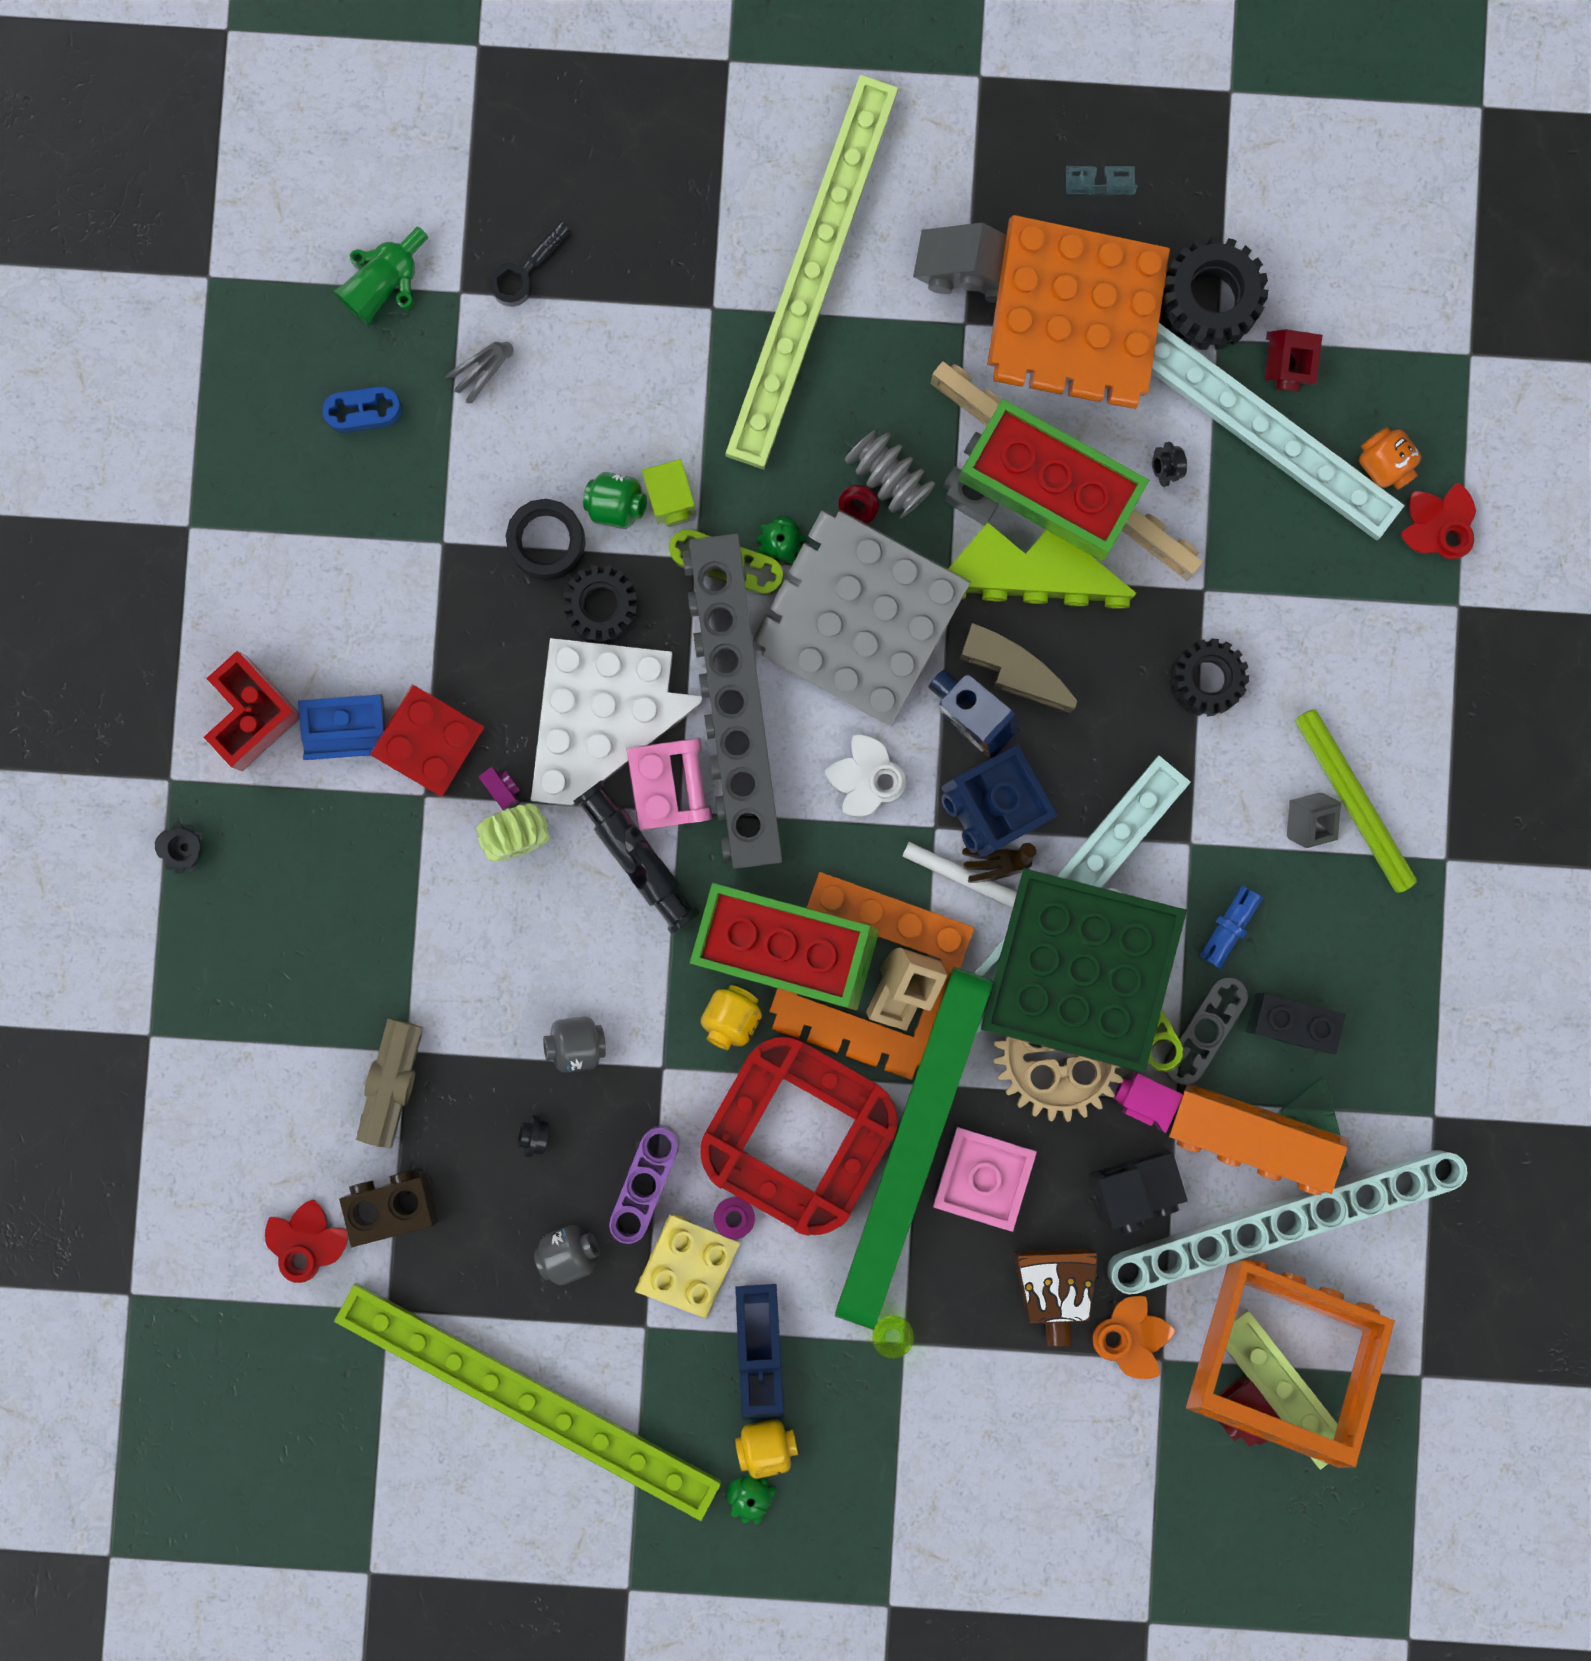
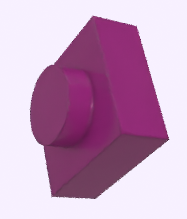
M491 767L478 776L503 811L520 804L514 795L520 789L506 770L499 774L496 769Z

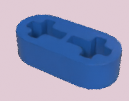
M373 387L332 394L325 400L322 414L324 420L333 430L339 433H349L394 425L402 414V404L398 396L387 387ZM385 397L389 404H393V407L387 408L386 416L383 417L380 416L377 410L366 411L368 407L378 406L379 398ZM342 403L349 410L359 409V412L347 414L345 422H340L336 416H332V413L339 411V404Z

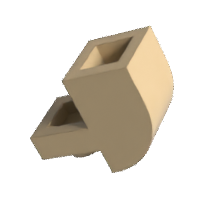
M896 948L891 951L880 967L883 977L866 1011L869 1019L907 1031L918 1007L931 1011L948 976L942 963L939 960L902 948Z

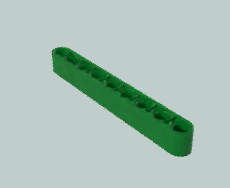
M957 967L952 969L834 1316L872 1330L875 1329L993 984L992 979Z

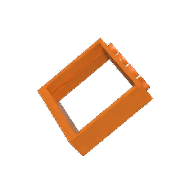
M1244 1258V1261L1228 1264L1186 1409L1337 1468L1356 1467L1395 1320L1380 1315L1381 1311L1374 1309V1305L1358 1302L1357 1305L1344 1301V1294L1339 1291L1320 1287L1319 1290L1306 1286L1307 1280L1301 1276L1287 1272L1278 1275L1268 1271L1269 1265L1263 1261L1255 1262ZM1244 1285L1363 1331L1334 1440L1213 1394Z

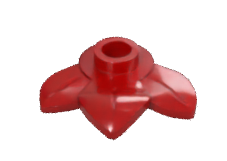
M1457 483L1448 491L1443 500L1429 493L1414 491L1409 500V514L1414 524L1401 533L1404 542L1418 553L1429 554L1437 552L1443 558L1450 560L1460 559L1467 555L1474 545V533L1470 525L1476 514L1475 503L1467 489L1462 484ZM1447 533H1453L1457 536V546H1450L1446 542Z
M310 1200L301 1205L292 1215L289 1222L279 1217H269L264 1235L266 1245L279 1257L278 1266L281 1274L287 1280L294 1283L306 1282L317 1274L320 1266L336 1262L342 1256L348 1243L347 1229L327 1228L328 1222L325 1212L316 1200ZM296 1254H303L306 1257L307 1265L304 1269H299L294 1265L293 1259Z

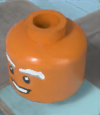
M1387 426L1360 446L1363 452L1359 457V463L1371 480L1379 487L1386 488L1393 484L1399 490L1418 476L1414 468L1419 465L1422 456L1403 430L1395 429L1391 431Z

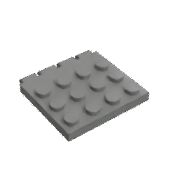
M821 510L808 534L810 538L821 543L820 548L817 549L807 543L803 544L789 570L790 574L802 580L800 585L788 579L784 580L770 606L771 610L783 616L781 621L766 615L753 641L765 648L763 657L891 727L971 581L842 510L836 516Z

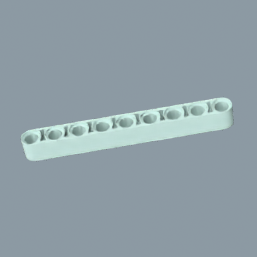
M1432 1150L1337 1181L1332 1194L1323 1191L1321 1195L1304 1192L1114 1255L1108 1262L1107 1276L1110 1282L1122 1293L1129 1295L1137 1294L1455 1190L1465 1182L1467 1166L1464 1160L1456 1154L1442 1150ZM1447 1159L1451 1164V1173L1448 1178L1440 1181L1435 1174L1436 1165L1441 1160ZM1403 1172H1408L1412 1177L1411 1188L1407 1192L1400 1194L1396 1189V1179ZM1369 1185L1373 1190V1198L1369 1204L1360 1207L1356 1201L1357 1191L1360 1187ZM1324 1198H1331L1334 1204L1333 1213L1326 1219H1320L1316 1212L1317 1204ZM1284 1211H1292L1295 1218L1294 1226L1287 1232H1280L1277 1228L1278 1216ZM1245 1224H1253L1256 1232L1254 1240L1247 1245L1239 1244L1237 1233L1240 1227ZM1205 1237H1214L1217 1247L1213 1255L1206 1258L1200 1257L1197 1251L1198 1243ZM1165 1250H1175L1177 1254L1176 1265L1170 1270H1160L1157 1262L1159 1255ZM1125 1263H1135L1138 1267V1274L1135 1280L1130 1283H1121L1118 1279L1120 1267Z

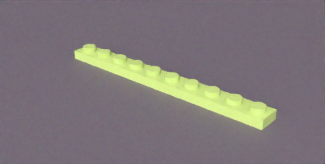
M863 75L859 76L726 451V457L765 470L897 97L898 87Z

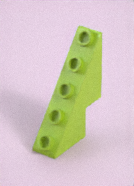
M987 522L948 568L971 581L962 599L966 598V593L982 594V600L994 602L1007 601V595L1023 596V602L1030 604L1048 603V598L1064 599V604L1068 606H1088L1089 600L1105 601V607L1125 609L1130 607V600L1136 595L1135 591L1089 553L1047 530L1025 554Z

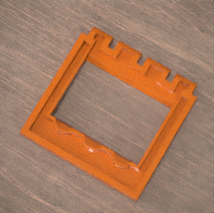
M819 872L807 909L877 928L880 930L878 937L941 959L940 962L948 976L931 1011L922 1010L913 1037L779 988L776 991L769 1011L777 1014L772 1030L799 1039L804 1024L811 1026L807 1043L838 1053L843 1038L850 1040L846 1057L877 1067L882 1052L886 1053L889 1057L884 1071L912 1080L917 1065H920L953 967L961 968L975 927Z

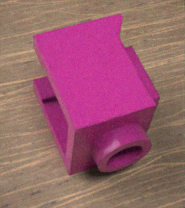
M1132 1072L1129 1079L1123 1077V1083H1119L1114 1099L1119 1101L1118 1104L1124 1106L1122 1112L1150 1126L1154 1123L1157 1129L1166 1133L1183 1094L1135 1072Z

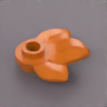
M1131 1296L1121 1300L1115 1306L1111 1318L1100 1322L1092 1336L1093 1346L1102 1358L1116 1361L1124 1374L1138 1379H1152L1160 1375L1159 1365L1153 1352L1166 1345L1175 1334V1329L1165 1320L1153 1315H1147L1148 1302L1145 1296ZM1110 1332H1117L1120 1335V1341L1115 1346L1106 1344L1105 1339Z

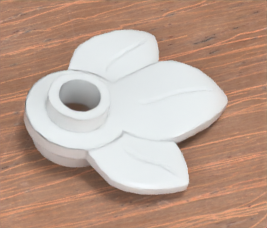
M865 735L852 736V758L837 761L825 770V775L831 785L838 791L847 794L843 802L842 813L854 817L872 814L881 802L895 801L903 794L906 787L905 774L897 764L889 762L886 747L878 740ZM882 775H889L893 779V786L888 790H883L878 786V778Z

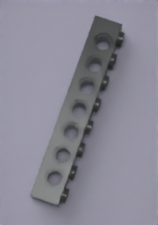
M738 533L689 540L690 551H683L682 555L685 576H694L695 591L688 592L691 617L699 616L701 632L693 633L696 657H704L706 673L699 674L702 698H710L712 714L704 715L707 739H716L718 755H711L710 763L713 780L721 779L723 796H716L715 799L718 820L727 821L729 836L721 837L724 862L732 861L733 869L782 863ZM712 570L722 571L727 576V583L724 588L718 591L707 589L703 582L708 572ZM716 611L728 612L733 618L731 627L724 632L714 631L709 626L711 615ZM723 651H730L738 658L736 669L730 673H722L714 665L716 656ZM728 692H737L744 699L743 708L736 714H727L720 708V700ZM741 732L748 737L749 748L744 754L732 755L726 750L725 743L730 734ZM739 773L750 774L755 780V788L747 796H738L731 789V781ZM746 813L756 815L761 824L759 832L750 838L741 836L736 828L737 820Z

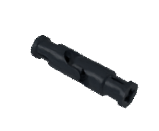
M601 780L573 800L576 806L583 808L595 824L593 829L628 874L632 883L649 906L654 905L668 923V931L672 934L694 919L700 912L697 908L690 906L678 890V881L654 852L625 809L616 806L605 791V783ZM625 842L631 844L634 849L628 851Z

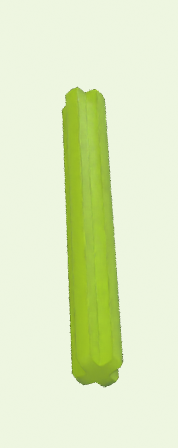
M1311 709L1295 719L1297 727L1394 891L1401 893L1410 889L1417 883L1416 877L1317 710Z

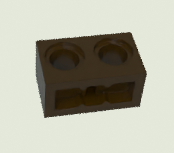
M409 1170L389 1176L391 1184L375 1187L374 1181L371 1180L349 1186L350 1194L339 1198L351 1248L433 1227L437 1224L438 1219L427 1174L415 1177L414 1170ZM403 1190L411 1191L417 1196L418 1207L415 1212H406L400 1207L399 1195ZM362 1201H370L376 1206L378 1215L375 1222L369 1223L360 1217L358 1209Z

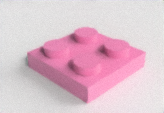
M956 1126L932 1206L1013 1232L1037 1152Z

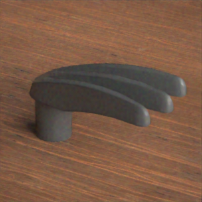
M493 342L446 374L445 378L451 380L478 362V365L454 390V392L460 393L485 370V373L466 399V403L470 404L497 372L505 359L513 355V346L509 342Z

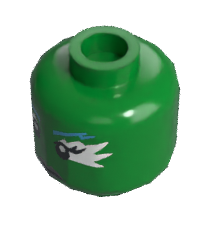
M602 472L595 480L591 479L586 485L583 495V508L585 511H588L594 523L619 529H628L637 518L641 519L646 511L647 497L645 494H642L638 480L633 477Z

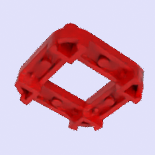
M773 1037L759 1044L749 1054L708 1126L700 1146L702 1165L711 1182L717 1187L725 1189L788 1225L795 1232L807 1236L826 1234L844 1225L851 1216L854 1206L890 1142L895 1137L897 1113L888 1093L875 1082L803 1041L791 1037ZM783 1079L855 1119L815 1191L743 1151Z

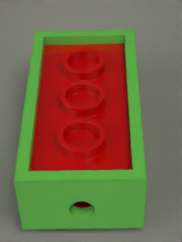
M1002 398L964 465L958 481L1103 561L1112 549L1150 480Z
M712 883L690 964L858 1010L880 930L862 923Z

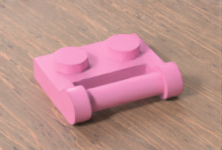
M700 738L626 748L637 824L640 831L712 820L711 807H706L698 754V751L702 750ZM682 754L690 805L688 810L678 811L670 755Z

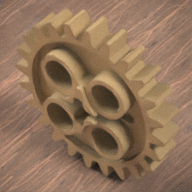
M1006 1037L1005 1041L993 1042V1046L1004 1050V1055L993 1059V1063L1005 1065L1006 1068L1005 1071L997 1076V1079H1010L1012 1084L1006 1089V1095L1019 1092L1021 1096L1018 1099L1017 1106L1021 1108L1029 1101L1032 1102L1031 1115L1035 1117L1042 1108H1046L1049 1121L1054 1120L1057 1110L1062 1111L1063 1117L1067 1122L1071 1121L1072 1109H1077L1079 1114L1085 1118L1087 1117V1104L1091 1103L1100 1110L1103 1107L1098 1096L1101 1094L1112 1098L1115 1096L1108 1086L1110 1081L1123 1083V1079L1114 1073L1118 1066L1080 1056L1064 1058V1065L1059 1066L1058 1061L1055 1059L1026 1062L1023 1056L1027 1053L1054 1051V1049L1043 1046L1034 1048L1028 1042ZM1082 1060L1090 1062L1094 1068V1076L1086 1084L1077 1083L1072 1075L1074 1065ZM1039 1065L1048 1066L1053 1073L1052 1083L1044 1089L1036 1088L1031 1081V1073Z

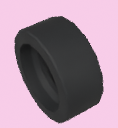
M547 498L530 501L518 508L509 520L505 535L507 550L518 568L530 577L542 580L558 579L573 571L581 561L586 545L584 529L574 511L562 502ZM551 516L565 524L569 531L570 543L568 550L562 558L555 562L544 564L536 562L527 556L522 545V535L524 529L532 520L537 517Z

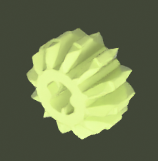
M533 804L519 805L495 813L493 816L485 818L476 828L481 849L484 850L487 859L494 862L507 861L511 858L530 853L532 850L542 847L550 838L545 816H542L539 807Z

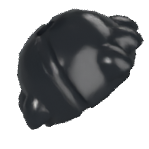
M179 822L174 823L170 831L165 830L160 833L155 840V851L158 857L163 859L165 868L167 870L176 868L178 873H183L186 868L190 872L195 871L197 861L201 856L203 833H195L192 825H187L184 828ZM185 843L188 845L187 851L183 848Z

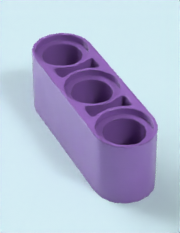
M659 1125L651 1128L645 1133L640 1142L610 1218V1232L621 1243L631 1244L637 1242L643 1237L649 1227L680 1145L678 1135L668 1126ZM663 1134L669 1138L672 1145L669 1154L666 1156H656L651 1152L649 1140L653 1135ZM640 1173L650 1174L656 1181V1190L649 1195L640 1194L634 1188L635 1176ZM631 1212L637 1215L641 1223L640 1230L632 1234L622 1231L618 1223L621 1214Z

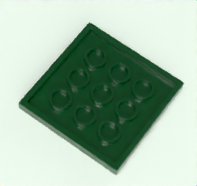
M1023 868L981 1030L1145 1074L1187 909Z

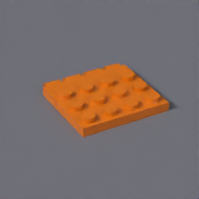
M1013 215L1008 222L987 365L995 367L994 382L1023 387L1026 373H1029L1030 389L1062 395L1066 381H1069L1068 396L1101 402L1105 389H1108L1107 404L1136 409L1140 396H1144L1149 392L1170 248Z

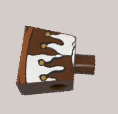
M1093 1249L1014 1251V1259L1027 1319L1030 1323H1045L1047 1346H1070L1071 1322H1085L1090 1319L1097 1253Z

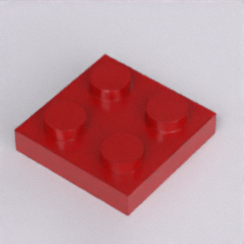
M411 684L369 755L443 797L484 727Z

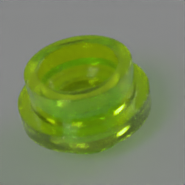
M899 1316L882 1318L877 1322L872 1332V1341L875 1349L887 1358L904 1356L911 1349L914 1340L910 1324ZM896 1329L900 1332L901 1337L897 1343L891 1344L885 1340V1334L888 1330Z

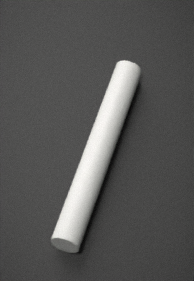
M908 842L902 857L1013 908L1017 894L1016 891L995 881L969 883L968 877L978 873L964 869L963 866Z

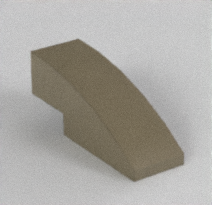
M972 623L960 660L998 672L993 688L1069 713L1075 709L1077 704L1076 698L1043 662L1023 647L1002 635Z

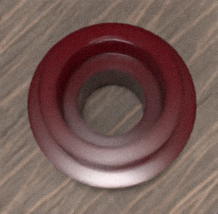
M851 485L842 492L838 506L839 510L867 524L876 517L879 511V499L875 492L867 486ZM854 499L861 500L866 507L857 506Z

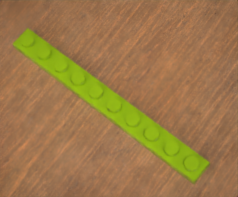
M358 1283L353 1285L334 1320L335 1323L699 1521H702L721 1485L720 1479Z

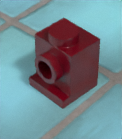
M1288 329L1268 331L1266 340H1269L1264 380L1276 382L1275 390L1283 392H1300V386L1315 385L1317 383L1323 335Z

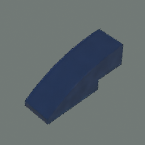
M777 1284L735 1286L743 1420L784 1418Z

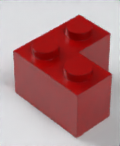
M238 650L206 678L234 708L204 736V739L231 768L239 771L245 770L300 719L299 711L254 662Z

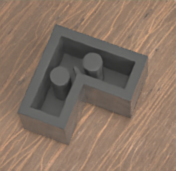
M985 223L923 229L921 231L913 277L928 284V289L935 293L951 294L953 289L962 288L985 294V300L996 303L1006 234Z

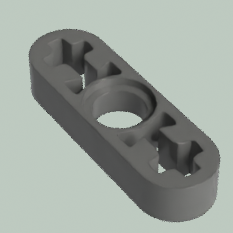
M1224 977L1215 980L1210 985L1178 1037L1183 1048V1059L1187 1057L1191 1050L1183 1046L1187 1039L1196 1048L1206 1050L1203 1058L1199 1053L1193 1055L1190 1060V1065L1194 1068L1192 1074L1183 1073L1179 1077L1176 1074L1178 1067L1172 1071L1165 1072L1170 1080L1178 1084L1190 1085L1200 1079L1247 1003V989L1241 981L1235 978ZM1232 985L1235 988L1233 995L1237 998V1002L1235 1004L1227 1003L1221 1010V1014L1228 1015L1224 1023L1219 1016L1206 1012L1205 1009L1208 1004L1213 1009H1217L1222 1000V997L1217 994L1220 988L1228 989ZM1202 1019H1210L1217 1027L1216 1037L1209 1043L1200 1042L1194 1033L1196 1024ZM1174 1045L1167 1054L1164 1064L1174 1060L1177 1052Z

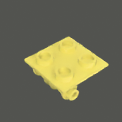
M674 1213L669 1215L665 1221V1226L658 1241L655 1243L653 1252L649 1256L650 1259L642 1276L639 1278L635 1292L706 1319L740 1242L690 1223L687 1218Z

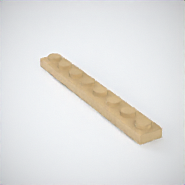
M942 361L933 372L930 384L987 426L1002 399L988 389L982 392L971 383L972 377L960 366L953 364L950 367ZM1133 509L1122 532L1188 581L1203 563L1197 557L1199 554L1197 549L1183 539L1174 540L1164 532L1166 526L1153 515L1146 514L1143 516Z

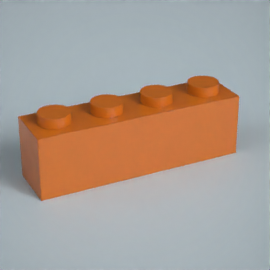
M1187 1084L1169 1136L1176 1139V1144L1183 1149L1192 1152H1200L1201 1149L1216 1153V1158L1225 1164L1239 1167L1241 1163L1253 1166L1258 1168L1257 1173L1265 1178L1280 1181L1282 1177L1298 1182L1297 1187L1314 1195H1321L1322 1191L1332 1194L1349 1142V1138L1194 1084Z

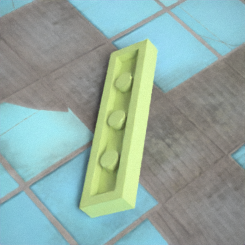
M1244 1309L1235 1317L1226 1351L1243 1373L1255 1384L1281 1420L1334 1440L1338 1425L1250 1311ZM1310 1457L1320 1470L1327 1465L1325 1462Z

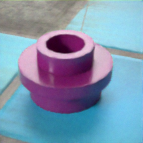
M730 1197L724 1199L716 1207L713 1217L714 1225L722 1236L729 1239H740L752 1230L755 1222V1213L752 1206L739 1197ZM731 1211H737L742 1216V1222L737 1226L729 1225L726 1220L727 1214Z

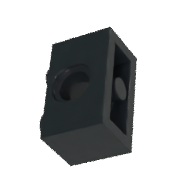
M1255 993L1246 1033L1336 1055L1346 1014L1267 993Z

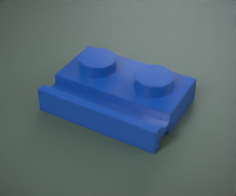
M383 694L298 701L301 740L304 748L303 760L370 756V752L386 727Z

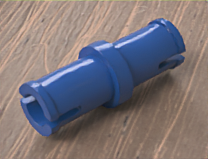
M1243 885L1240 886V890L1224 916L1219 915L1215 923L1218 926L1202 952L1198 955L1222 969L1224 962L1238 939L1245 938L1248 933L1245 931L1246 926L1260 903L1264 901L1263 897L1252 890L1250 891Z

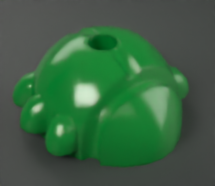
M780 516L773 519L772 523L761 524L759 529L762 534L756 537V542L761 544L757 549V553L771 557L778 562L787 561L793 564L796 559L795 555L802 548L801 544L806 541V536L798 531L799 526L788 516ZM780 535L785 538L782 542L777 540V537Z
M749 1474L746 1478L742 1476L735 1478L729 1483L726 1490L728 1504L732 1505L730 1515L734 1518L740 1516L741 1522L744 1524L753 1520L754 1524L759 1525L762 1517L769 1511L768 1507L771 1506L772 1497L776 1494V1488L768 1486V1478L766 1477L755 1479ZM754 1499L755 1503L753 1505H749L747 1503V1500Z

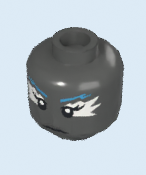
M586 1016L556 1020L552 1024L550 1035L543 1036L546 1061L553 1060L555 1067L561 1073L595 1069L599 1059L605 1058L606 1055L605 1036L602 1026L595 1025L594 1021Z
M574 1224L542 1236L538 1249L535 1250L534 1258L540 1275L545 1280H551L556 1285L561 1286L591 1275L596 1266V1257L599 1256L600 1250L592 1233L586 1234L581 1227Z

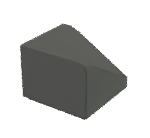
M1316 793L1290 800L1287 838L1305 848L1338 840L1341 802L1324 793Z

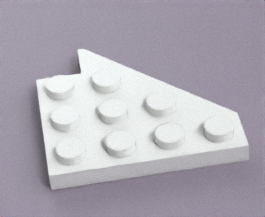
M550 638L531 794L532 802L574 806L573 800L602 780L604 782L628 763L626 748L651 745L702 704V696L669 693L672 652Z

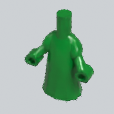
M417 226L400 244L385 242L374 250H353L350 253V261L354 267L360 270L346 283L335 289L333 293L342 304L368 326L397 285H399L400 290L396 295L397 305L404 311L411 310L414 305L411 294V279H413L415 273V262L412 255L429 238L428 235ZM357 258H362L361 261H356ZM404 299L408 300L406 303H401Z

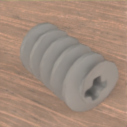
M876 429L865 436L848 453L845 462L852 465L860 461L856 474L859 477H863L871 473L867 486L873 489L882 485L878 498L880 501H884L894 497L889 505V511L896 513L904 509L900 517L902 519L926 499L936 483L930 481L921 485L919 481L924 470L921 468L910 473L908 469L913 458L910 456L899 461L897 457L902 446L899 444L888 449L886 445L891 437V433L888 432L877 437L875 434Z

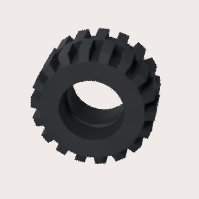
M1210 237L1207 244H1204L1202 239L1193 242L1190 249L1185 247L1179 252L1166 273L1161 305L1164 307L1161 314L1163 322L1170 321L1172 326L1169 331L1175 335L1180 332L1185 336L1183 341L1188 345H1191L1193 341L1198 342V349L1207 350L1210 345H1214L1215 350L1225 348L1229 342L1233 345L1240 341L1242 336L1250 331L1265 308L1263 305L1268 299L1269 290L1264 289L1268 282L1267 273H1259L1263 265L1259 257L1254 260L1250 259L1249 254L1252 250L1244 245L1242 250L1236 248L1237 240L1228 238L1225 244H1220V237ZM1202 276H1214L1222 279L1233 292L1234 307L1229 311L1220 313L1210 312L1202 308L1192 295L1191 282Z

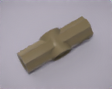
M387 1019L377 1060L373 1061L367 1076L364 1096L367 1099L361 1115L356 1140L377 1147L389 1149L393 1147L402 1108L407 1105L415 1080L413 1066L424 1027L404 1021Z

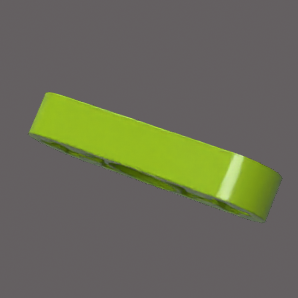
M691 529L677 532L669 544V551L673 561L678 566L684 568L682 552L677 548V545L679 543L686 544L688 538L698 539L711 536ZM740 547L743 571L745 568V558L753 559L749 565L750 568L762 571L764 566H770L771 574L776 577L774 582L767 581L765 587L758 585V577L746 573L745 589L763 596L771 595L779 590L783 582V571L780 564L771 557ZM712 570L706 574L710 578L727 583V576L718 570Z

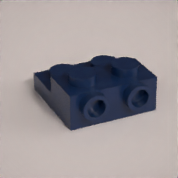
M1018 744L959 775L941 787L945 793L942 795L943 807L949 815L959 818L965 829L962 832L965 846L973 853L978 852L981 859L1058 816Z

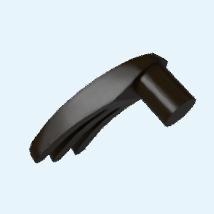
M1024 843L1019 851L999 849L982 858L987 861H965L963 868L970 870H994L970 875L968 877L969 883L993 881L1021 873L1023 868L1029 869L1032 866V860L1037 850L1031 843ZM968 848L962 850V854L965 856L981 859L978 852L973 853Z

